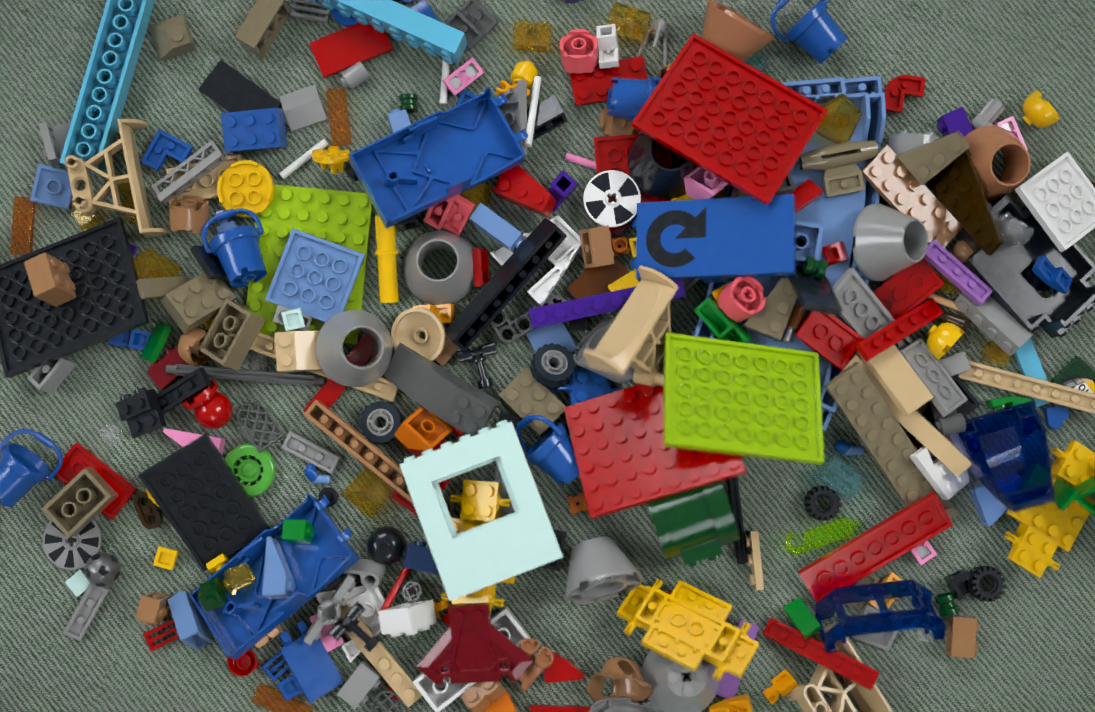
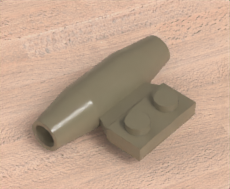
M849 141L823 146L801 154L798 158L799 168L801 171L825 170L822 182L826 198L865 190L862 171L856 164L878 156V145L876 141Z

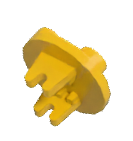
M329 146L328 150L314 149L312 150V160L320 163L322 170H326L327 165L331 169V173L336 175L337 169L339 173H343L344 162L349 160L350 151L340 150L339 146Z

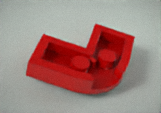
M899 75V77L892 79L884 90L886 112L900 114L903 110L904 96L922 98L926 78Z

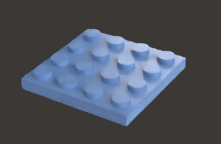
M292 228L265 300L291 310L301 308L302 314L326 322L332 316L345 311L366 255Z

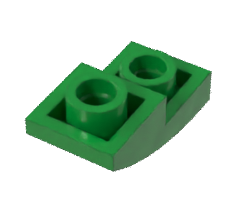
M1003 397L985 401L987 408L994 407L995 410L1007 407L1008 410L1015 409L1016 412L1027 409L1026 405L1033 404L1031 399L1022 397Z

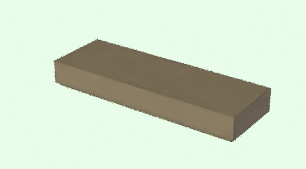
M188 276L144 278L137 280L136 283L141 300L164 298L165 294L188 282L189 278Z

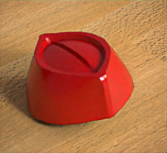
M251 649L237 660L227 657L230 672L240 677L251 674L260 665L255 653Z

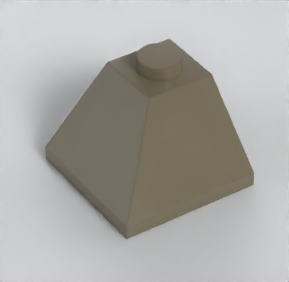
M185 14L149 25L160 61L196 50Z

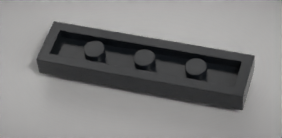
M204 367L194 370L157 394L163 415L212 385Z

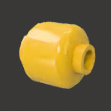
M520 61L515 65L510 78L512 83L516 84L518 80H526L527 89L533 86V80L535 76H538V71L532 62Z

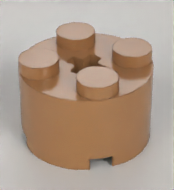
M183 196L181 200H177V197L171 198L169 200V224L171 230H190L191 233H201L203 226L209 220V201L204 202V198L199 196Z

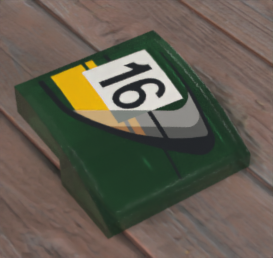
M1075 356L1050 381L1095 394V372L1079 356Z

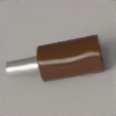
M794 304L786 325L787 330L783 341L789 342L793 331L799 329L806 310L802 306Z

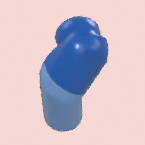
M838 440L834 443V449L846 456L862 455L864 452L862 446H853L845 440Z
M313 464L306 466L304 474L313 484L330 485V475H319L316 471V466Z

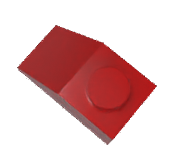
M552 652L554 660L551 666L544 668L545 683L584 679L582 670L563 655H558V652Z

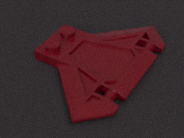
M489 602L452 604L448 607L449 629L416 667L435 684H443V678H450L451 684L502 681V675H509L510 681L517 680L534 660L491 624ZM501 663H508V667H501ZM442 666H449V670H443Z

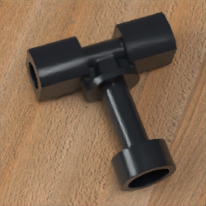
M494 342L482 344L480 348L473 350L468 348L465 352L463 350L457 351L460 363L470 360L472 364L476 363L480 381L477 382L479 389L494 386L492 378L487 377L483 362L487 360L486 356L497 354Z
M356 602L346 613L347 616L343 620H339L329 631L330 635L336 640L345 631L348 633L353 631L366 643L364 648L368 652L380 641L375 635L371 638L357 625L360 622L358 617L366 610L359 602Z

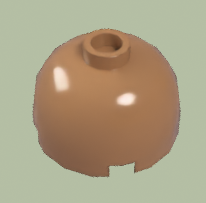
M195 328L179 338L178 354L187 364L203 366L211 358L198 349L208 332L207 330Z

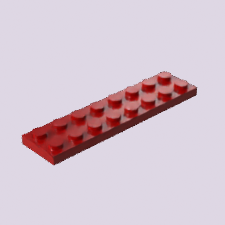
M932 491L797 572L817 604H820L953 526V523L937 495Z

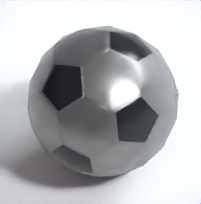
M107 552L94 554L85 565L87 580L97 587L112 585L121 573L119 560L113 554Z

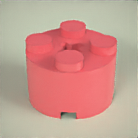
M575 29L569 31L567 36L561 38V63L567 73H591L595 70L599 60L598 40L595 35L590 34V31Z
M738 277L721 290L718 307L735 322L747 320L754 313L756 314L763 309L766 302V297H763L762 293L764 289L752 277Z

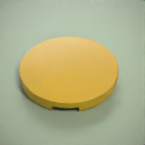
M241 160L232 163L222 176L219 177L217 183L218 199L226 210L243 208L259 215L268 208L274 197L275 186L271 174L265 167L255 161ZM244 213L236 214V216L242 218L251 217L248 214Z

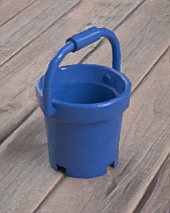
M779 0L770 18L771 28L775 35L784 44L788 41L790 43L795 42L819 64L824 62L848 38L826 11L828 7L826 4L829 0H819L783 36L776 27L775 17L778 10H781L790 0Z
M612 77L611 83H613V88L609 87L607 109L610 110L607 112V115L633 121L662 78L628 79Z
M232 208L216 214L215 217L206 222L201 233L206 253H212V255L218 257L232 287L248 286V281L254 279L256 283L267 275L259 245L260 235L264 233L262 224L255 213L243 208ZM239 213L248 214L256 222L257 228L248 225L237 226L219 233L210 241L209 247L206 233L212 223L236 216Z
M527 415L517 423L515 431L522 448L527 452L525 457L528 462L541 468L561 487H564V481L568 484L579 474L572 441L562 423L555 425L548 418L541 415ZM533 420L545 422L551 429L529 448L520 436V429H523Z
M31 429L15 430L4 438L0 443V499H2L0 504L14 507L36 483H41L45 479L50 481L58 473L63 464V455L53 440L39 431L35 432ZM19 434L34 436L36 440L56 452L58 463L55 469L50 473L49 468L38 455L22 445L8 443L9 440Z

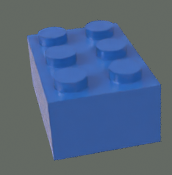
M267 108L221 113L225 152L238 153L287 148L283 109Z

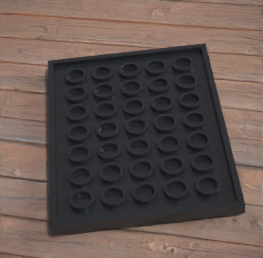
M117 217L0 265V357L5 377H14L150 323L144 299L141 300L136 283L138 276L122 218ZM44 252L56 257L63 263L65 262L69 266V275L76 287L74 290L76 298L57 307L34 297L24 264L25 261Z

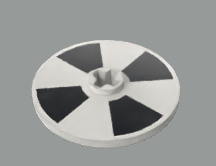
M608 170L595 175L588 182L583 195L584 207L589 217L601 226L609 225V227H619L630 222L637 214V203L641 202L640 191L635 181L629 175L616 170ZM615 195V200L617 202L612 201L611 203H609V198L607 196Z

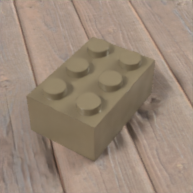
M255 0L253 8L249 9L246 13L245 21L237 27L235 32V38L243 49L263 60L290 16L291 10L285 0Z
M204 272L165 294L162 305L183 333L186 334L214 318L226 298L235 302L236 296L223 280L209 279Z
M226 298L198 349L221 365L238 371L266 320L245 306Z
M526 367L499 394L522 419L527 415H541L554 422L564 412V407H566L545 386L538 383ZM533 420L528 424L538 435H541L549 427V425L540 420Z
M93 467L84 468L42 508V511L67 537L77 536L119 495Z

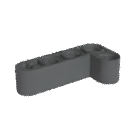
M555 295L547 299L542 306L553 304V301L558 303L565 302V300L561 296ZM501 310L499 314L503 316V321L499 324L491 322L498 337L505 344H512L535 329L531 326L529 312L510 322L506 314ZM522 320H526L530 326L528 329L522 330L519 328V323ZM504 331H512L513 337L510 340L504 339L502 337Z

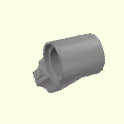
M992 98L981 112L977 113L970 121L973 130L983 126H993L992 123L1005 109L1003 104L999 100Z

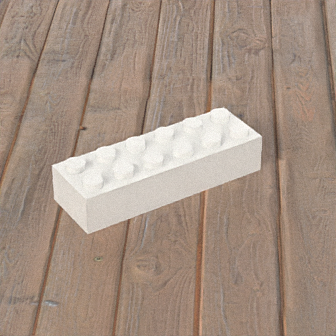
M508 606L491 618V624L518 647L523 639L531 638ZM442 666L443 670H449V666ZM423 672L413 680V684L435 712H440L476 683L451 684L450 678H443V684H435Z

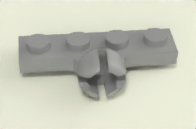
M347 573L331 598L319 605L317 609L318 617L305 634L304 642L311 645L313 640L317 642L323 633L321 629L324 624L332 625L338 621V618L341 616V606L345 601L343 597L347 591L350 593L356 585L354 574Z

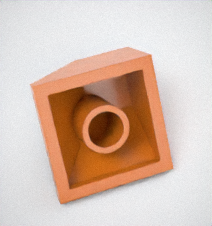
M421 406L401 424L394 436L407 448L426 451L434 448L453 428Z

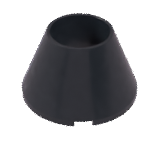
M641 133L632 143L628 154V171L638 188L650 197L665 200L685 195L684 177L690 174L698 165L684 158V165L679 168L666 169L661 167L653 159L651 150L662 144Z

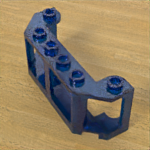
M914 579L835 588L815 604V618L822 627L819 633L826 653L836 652L835 643L841 640L842 644H846L848 636L923 628L925 635L929 634V630L932 631L934 640H941L945 637L946 624L942 618L937 616L934 610L932 592ZM911 596L912 605L917 608L890 611L885 599ZM876 600L880 611L874 614L848 616L845 613L843 604ZM836 611L838 623L825 632L821 620L831 618Z

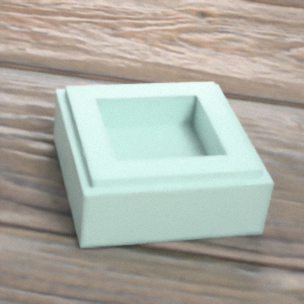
M301 308L281 312L286 332L306 327Z
M81 569L65 583L74 595L79 597L86 591L90 582L87 580L83 569Z

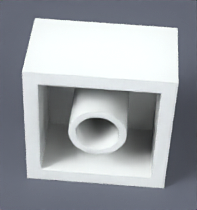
M433 600L403 603L378 611L382 635L390 634L391 637L401 636L402 633H406V635L417 634L418 631L428 630L430 625L437 623Z

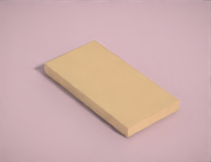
M242 155L226 156L224 162L180 194L177 200L183 199V196H199L204 198V201L218 198L217 183L219 177L222 176L232 163L243 160ZM198 163L191 164L190 169H192ZM174 168L166 169V173L168 174ZM178 172L175 176V181L186 172Z
M895 345L865 362L905 417L934 398Z

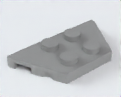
M518 80L516 87L513 89L509 88L505 92L508 101L499 106L514 134L527 129L526 80ZM525 140L519 142V145L525 155H527V147L524 146Z

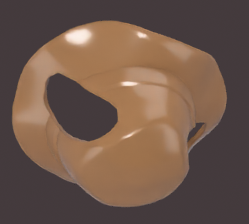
M623 657L607 660L602 671L590 678L587 687L589 696L596 701L610 697L632 698V702H638L650 697L654 690L651 685L644 682L638 665L632 660ZM605 677L613 679V692L609 696L601 695L604 689Z

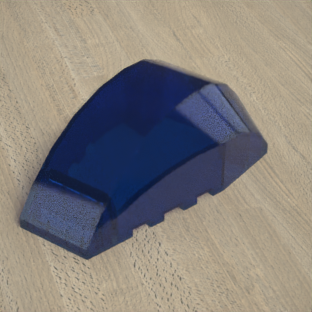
M1032 401L965 420L966 431L957 433L963 453L972 462V465L969 467L970 470L994 497L1012 512L1055 501L1046 429Z

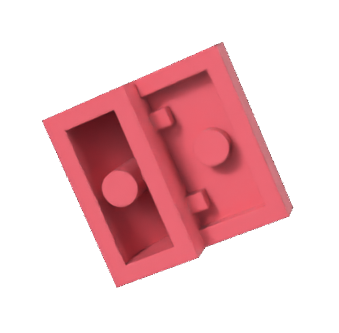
M458 194L430 207L423 221L438 230H441L443 227L460 236L475 204Z

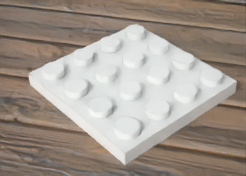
M1068 151L1015 189L1016 193L1060 252L1068 249L1095 228V187Z

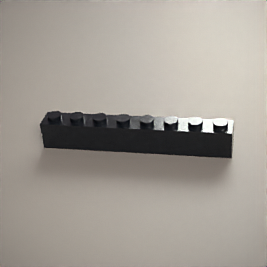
M545 217L445 330V335L465 352L564 241L567 235L556 224Z

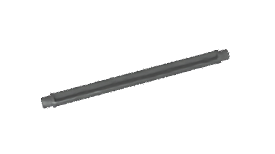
M184 364L166 365V373L187 376L194 370L204 367L208 378L307 386L324 384V377L310 374L243 369L237 371L231 368Z

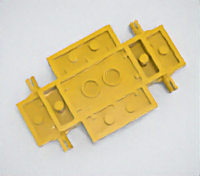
M1071 440L1064 451H1061L1056 446L1052 448L1051 454L1055 455L1056 459L1050 470H1047L1040 464L1033 463L1006 514L1020 522L1015 534L1008 531L1005 533L1007 535H1004L1005 539L1013 543L1007 559L1038 578L1042 577L1047 566L1055 571L1059 569L1060 564L1052 559L1057 547L1066 552L1070 551L1090 514L1074 500L1064 511L1060 510L1053 500V487L1057 478L1073 488L1095 476V453L1076 440ZM1088 496L1083 497L1093 506L1095 505L1094 500Z
M475 480L463 481L462 494H452L450 498H457L450 499L452 503H461L460 519L451 518L457 534L499 519L503 515V507L513 506L506 503H511L510 499H502V483ZM515 576L500 582L513 584ZM496 583L451 600L452 604L489 602L490 612L493 606H504L502 603L504 599L495 598ZM442 592L441 596H447V593ZM441 597L443 601H449L448 597Z
M656 579L652 587L640 584L629 592L617 611V616L629 622L624 629L625 634L628 633L630 636L635 627H640L647 631L641 641L642 645L677 664L696 672L704 658L705 661L717 667L712 676L714 680L717 678V681H720L724 672L741 679L759 647V642L749 638L747 635L748 630L751 628L749 623L743 622L739 629L725 622L732 611V605L679 580L671 595L660 590L663 581H659V579Z

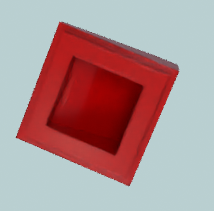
M843 241L822 247V252L825 260L828 261V266L849 260Z

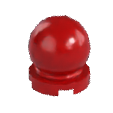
M214 379L210 380L212 385L191 397L188 402L183 401L182 403L187 410L194 409V416L201 426L211 430L225 426L233 413L230 399L225 394L216 392L219 386Z

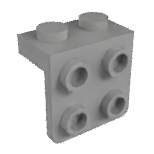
M47 122L39 124L40 130L38 135L45 146L43 154L46 160H49L54 165L61 164L59 162L71 122L51 126Z

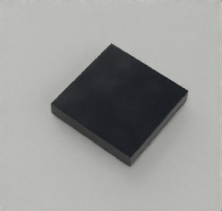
M193 245L190 251L209 279L228 280L218 257L212 255V253L207 254L204 246Z

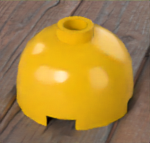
M1035 90L1023 103L1022 110L1025 116L1022 118L1029 126L1033 124L1038 128H1046L1061 118L1053 106L1044 98H1041L1042 94Z
M942 323L938 327L934 324L927 332L930 335L926 340L928 350L939 361L965 332L953 323Z

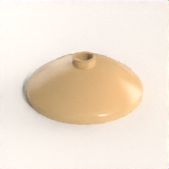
M415 307L403 311L395 319L391 330V339L395 351L399 343H402L427 359L434 361L439 357L445 346L446 335L441 320L435 313L425 308ZM422 332L425 333V338L422 337Z

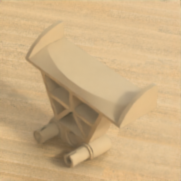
M117 119L121 139L86 162L75 156H67L64 162L67 163L65 165L68 170L73 196L72 201H74L73 205L80 213L90 216L99 207L134 215L137 217L139 232L144 237L152 238L169 234L167 229L153 228L134 135V130L148 128L147 122L138 119ZM123 149L128 174L116 176L112 155ZM105 161L108 174L95 167ZM90 170L109 180L96 196ZM82 182H85V183H86L85 189L82 190V191H79V190H78L79 184L82 183ZM130 182L135 210L121 206L117 184ZM110 192H112L114 205L103 202Z
M640 266L638 268L641 277L640 282L594 351L584 349L582 353L589 368L623 376L630 366L635 370L633 374L635 383L651 387L657 385L664 386V336L666 333H671L670 301L677 292L678 286L662 273Z
M851 618L833 623L815 633L819 642L863 663L843 631L846 626L852 623ZM820 664L817 665L809 684L798 685L786 695V697H791L788 698L789 701H797L803 712H816V707L818 712H857L846 694L849 691L862 712H893L876 683L871 691L840 675L844 681L841 685L833 671ZM823 681H824V683L826 684L827 687H822V686H821L822 683H823ZM821 693L833 695L830 707Z

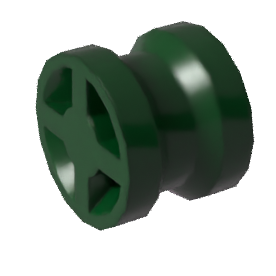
M413 93L399 95V100L401 101L400 110L406 109L407 113L418 112V106L416 105L418 95Z

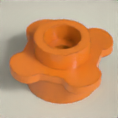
M625 236L611 239L615 257L619 254L627 255L630 252L627 243L628 239Z
M584 493L567 498L572 514L588 510Z

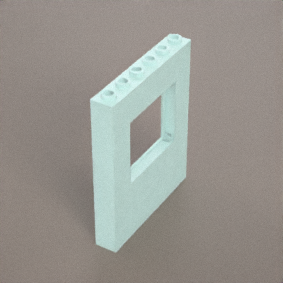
M507 420L501 421L496 424V428L489 430V427L477 431L478 435L472 437L470 434L462 436L457 443L446 442L440 445L441 449L436 451L433 448L422 452L423 456L415 458L413 455L403 459L404 463L399 464L449 601L563 557L512 421L509 423ZM496 461L515 512L457 534L438 483Z

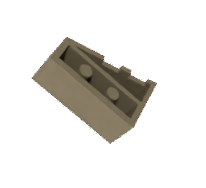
M957 130L903 152L897 157L918 182L924 185L967 150L971 144Z
M783 277L767 294L763 309L756 314L754 313L753 316L746 320L742 325L744 329L774 341L781 340L797 298L790 280Z

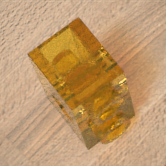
M615 2L609 13L608 25L616 24L618 35L643 42L649 29L651 13Z
M527 20L514 22L513 50L550 52L552 24L544 21L530 23ZM531 33H535L534 38H530Z

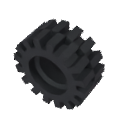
M813 487L810 491L808 490L807 496L804 497L805 511L816 520L828 521L831 518H835L836 513L840 512L841 498L838 497L837 491H834L831 487ZM819 496H826L829 499V507L824 511L818 510L815 505V501Z
M980 566L975 567L974 570L969 572L971 578L969 582H966V586L970 587L967 591L972 593V597L980 601L993 602L995 599L1001 598L999 594H1004L1002 588L1006 589V585H1002V582L1006 581L1005 578H1001L1003 574L998 572L997 568ZM984 576H988L992 582L991 588L988 591H983L980 587V580Z

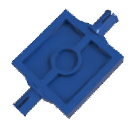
M574 368L569 384L566 383L557 388V391H568L570 405L622 390V388H611L610 379L588 369Z

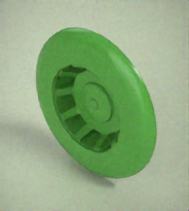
M242 444L233 448L226 455L225 461L236 477L239 476L241 478L240 483L250 498L261 495L273 483L275 463L271 454L266 449L259 453L253 444Z

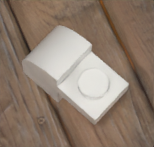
M616 24L597 26L600 69L618 67L620 55Z

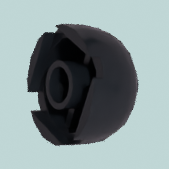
M379 527L368 538V554L377 563L384 565L393 564L401 559L405 552V537L395 527Z

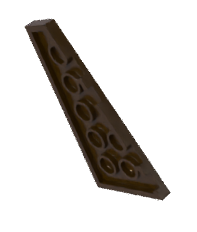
M967 149L926 183L984 253L991 256L1005 241L997 221L992 216L991 205L986 200L984 195L986 192L978 171L972 164L971 153Z

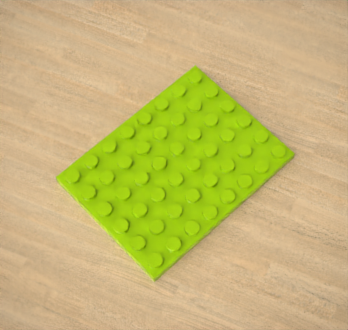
M274 185L275 192L271 204L264 212L257 215L264 230V233L260 235L259 245L267 275L256 283L254 279L249 281L246 308L266 320L260 333L275 337V332H286L284 325L273 322L278 305L266 301L265 298L292 228L366 255L345 311H362L373 204L367 193ZM312 318L308 331H320L325 322ZM351 330L345 336L343 343L356 345L359 342L360 330Z
M666 333L664 336L663 446L822 465L824 463L818 353Z

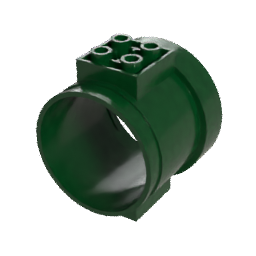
M721 481L647 503L666 560H670V558L675 556H682L685 566L694 567L702 564L701 560L708 558L709 561L720 558V554L724 553L721 546L740 541L738 529Z

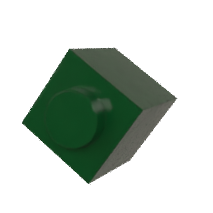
M217 577L201 583L198 598L206 612L225 605L228 591L221 579Z

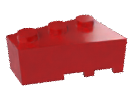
M520 166L502 173L493 190L499 198L547 218L550 217L557 202L544 187Z

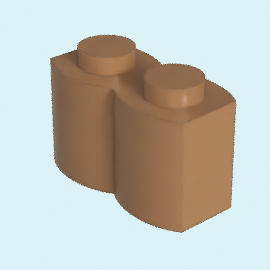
M500 681L478 682L477 685L468 688L461 698L472 712H483L488 708L490 702L501 698L506 689Z

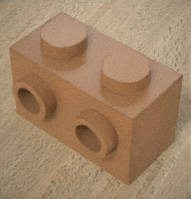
M609 225L579 230L585 268L614 264V252L611 245Z
M157 592L141 595L135 619L141 620V624L149 626L166 619L171 612L167 599L172 596Z
M961 615L947 616L945 654L951 657L975 658V653L978 651L976 633L979 631V623L977 618Z

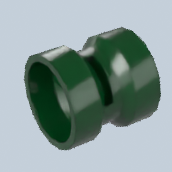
M808 255L803 264L802 274L807 276L814 275L815 278L822 280L827 270L828 261L823 259L816 260L815 257Z
M953 592L939 594L934 597L935 602L940 605L938 610L940 617L959 613L958 606L953 602L955 600Z

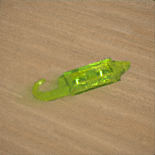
M841 517L811 528L804 534L805 544L797 547L792 546L790 543L791 537L795 535V532H791L786 536L785 546L791 553L801 554L852 536L851 533L860 521Z

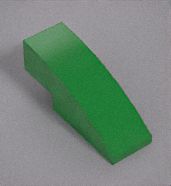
M710 297L706 298L694 309L719 340L748 343L753 339L738 322L729 318Z

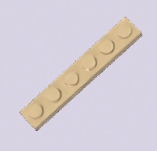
M347 604L341 610V616L338 618V621L343 620L347 616L346 613L351 608L350 604ZM359 616L358 620L360 622L357 625L372 638L375 634ZM345 631L408 708L423 696L413 684V679L381 641L368 652L364 648L366 643L353 631L350 633Z

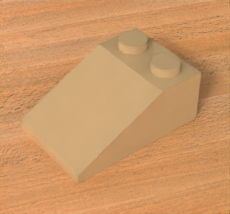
M319 331L275 332L277 372L293 373L322 370L315 350Z

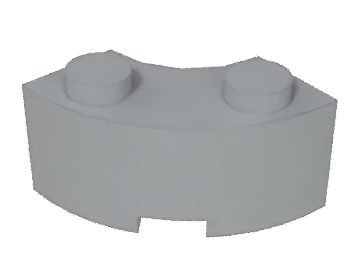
M900 130L896 134L889 135L888 146L898 156L903 152L940 137L935 136L934 132L918 134Z

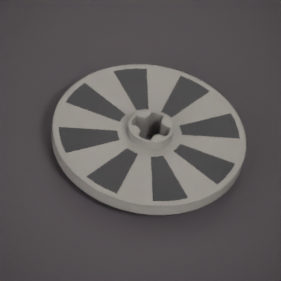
M94 519L77 536H73V538H76V542L73 544L68 541L72 537H67L51 520L44 531L43 548L46 556L54 565L67 570L80 569L85 567L90 557L100 552L102 534Z

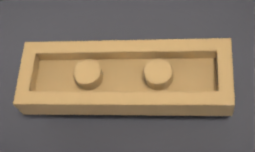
M747 530L748 535H745L746 547H749L750 554L747 555L748 566H751L752 574H749L750 586H753L755 590H764L759 533L757 530Z

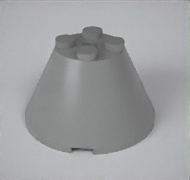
M650 650L642 666L641 674L644 682L654 688L648 700L661 712H701L712 702L719 686L717 678L716 680L712 678L717 667L705 661L704 658L696 672H693ZM682 673H685L686 675L685 681H682Z

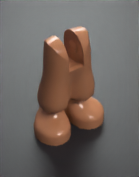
M525 638L519 645V648L534 660L518 678L523 682L520 687L523 691H527L535 679L544 671V668L551 666L554 660L552 652L545 646L538 651L534 658V654L540 647V642L536 639Z

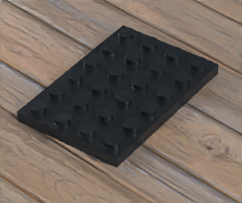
M207 433L138 474L140 480L203 571L208 569L206 563L221 554H224L226 557L248 545L265 529H271Z

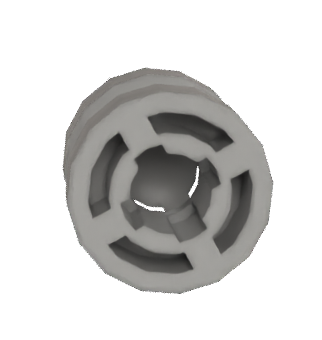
M413 579L404 585L402 593L407 600L414 601L422 595L424 588L420 581Z

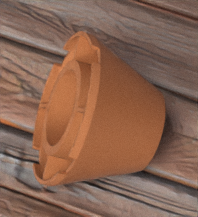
M715 0L707 1L701 36L706 41L745 62L774 40L775 37L728 6Z
M983 126L969 132L965 138L971 144L968 148L971 153L970 158L973 166L978 171L986 192L984 195L987 202H995L1006 194H1012L1026 178L1030 170V156L1025 147L1012 132L999 126ZM1000 149L1006 158V168L1001 178L997 179L992 171V160L995 153Z

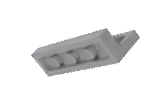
M211 140L151 187L156 192L158 199L167 205L171 198L178 197L224 162L226 157ZM213 147L215 151L205 158L206 151ZM194 160L201 161L192 169H190L191 163ZM178 172H186L175 181V176ZM164 183L171 184L162 192L158 189Z

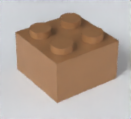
M46 252L24 262L34 297L55 307L76 298L74 291L76 287L69 275L70 268L65 262L63 263Z

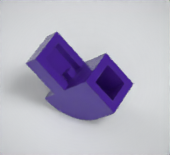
M565 170L561 171L547 190L557 201L552 210L553 212L572 195L579 185Z

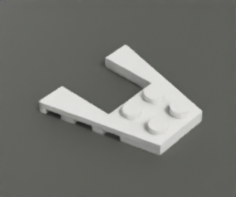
M560 216L550 220L567 235L564 241L548 258L555 267L527 291L540 306L544 304L582 248L580 236ZM527 232V233H525V234H523V235H524V237L527 239V237H528L532 232H530V233ZM504 246L495 252H490V255L501 267L513 254Z

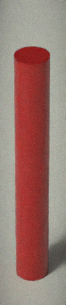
M403 567L380 610L391 607L411 571L410 568Z

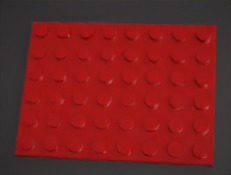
M693 33L637 114L631 126L768 206L828 110Z
M638 384L564 407L591 519L747 474L742 455L663 446L664 386L657 385L651 387Z

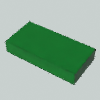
M157 323L140 358L155 363L172 328Z
M800 597L783 607L805 639L822 629Z

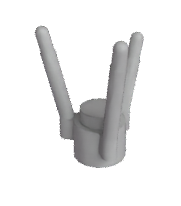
M653 20L652 26L648 27L647 34L636 57L641 55L650 35L654 38L653 48H656L658 39L663 37V67L667 65V37L669 31L666 30L667 23L665 21Z

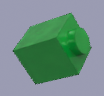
M284 519L281 539L288 543L311 544V539L314 536L312 523L307 520Z

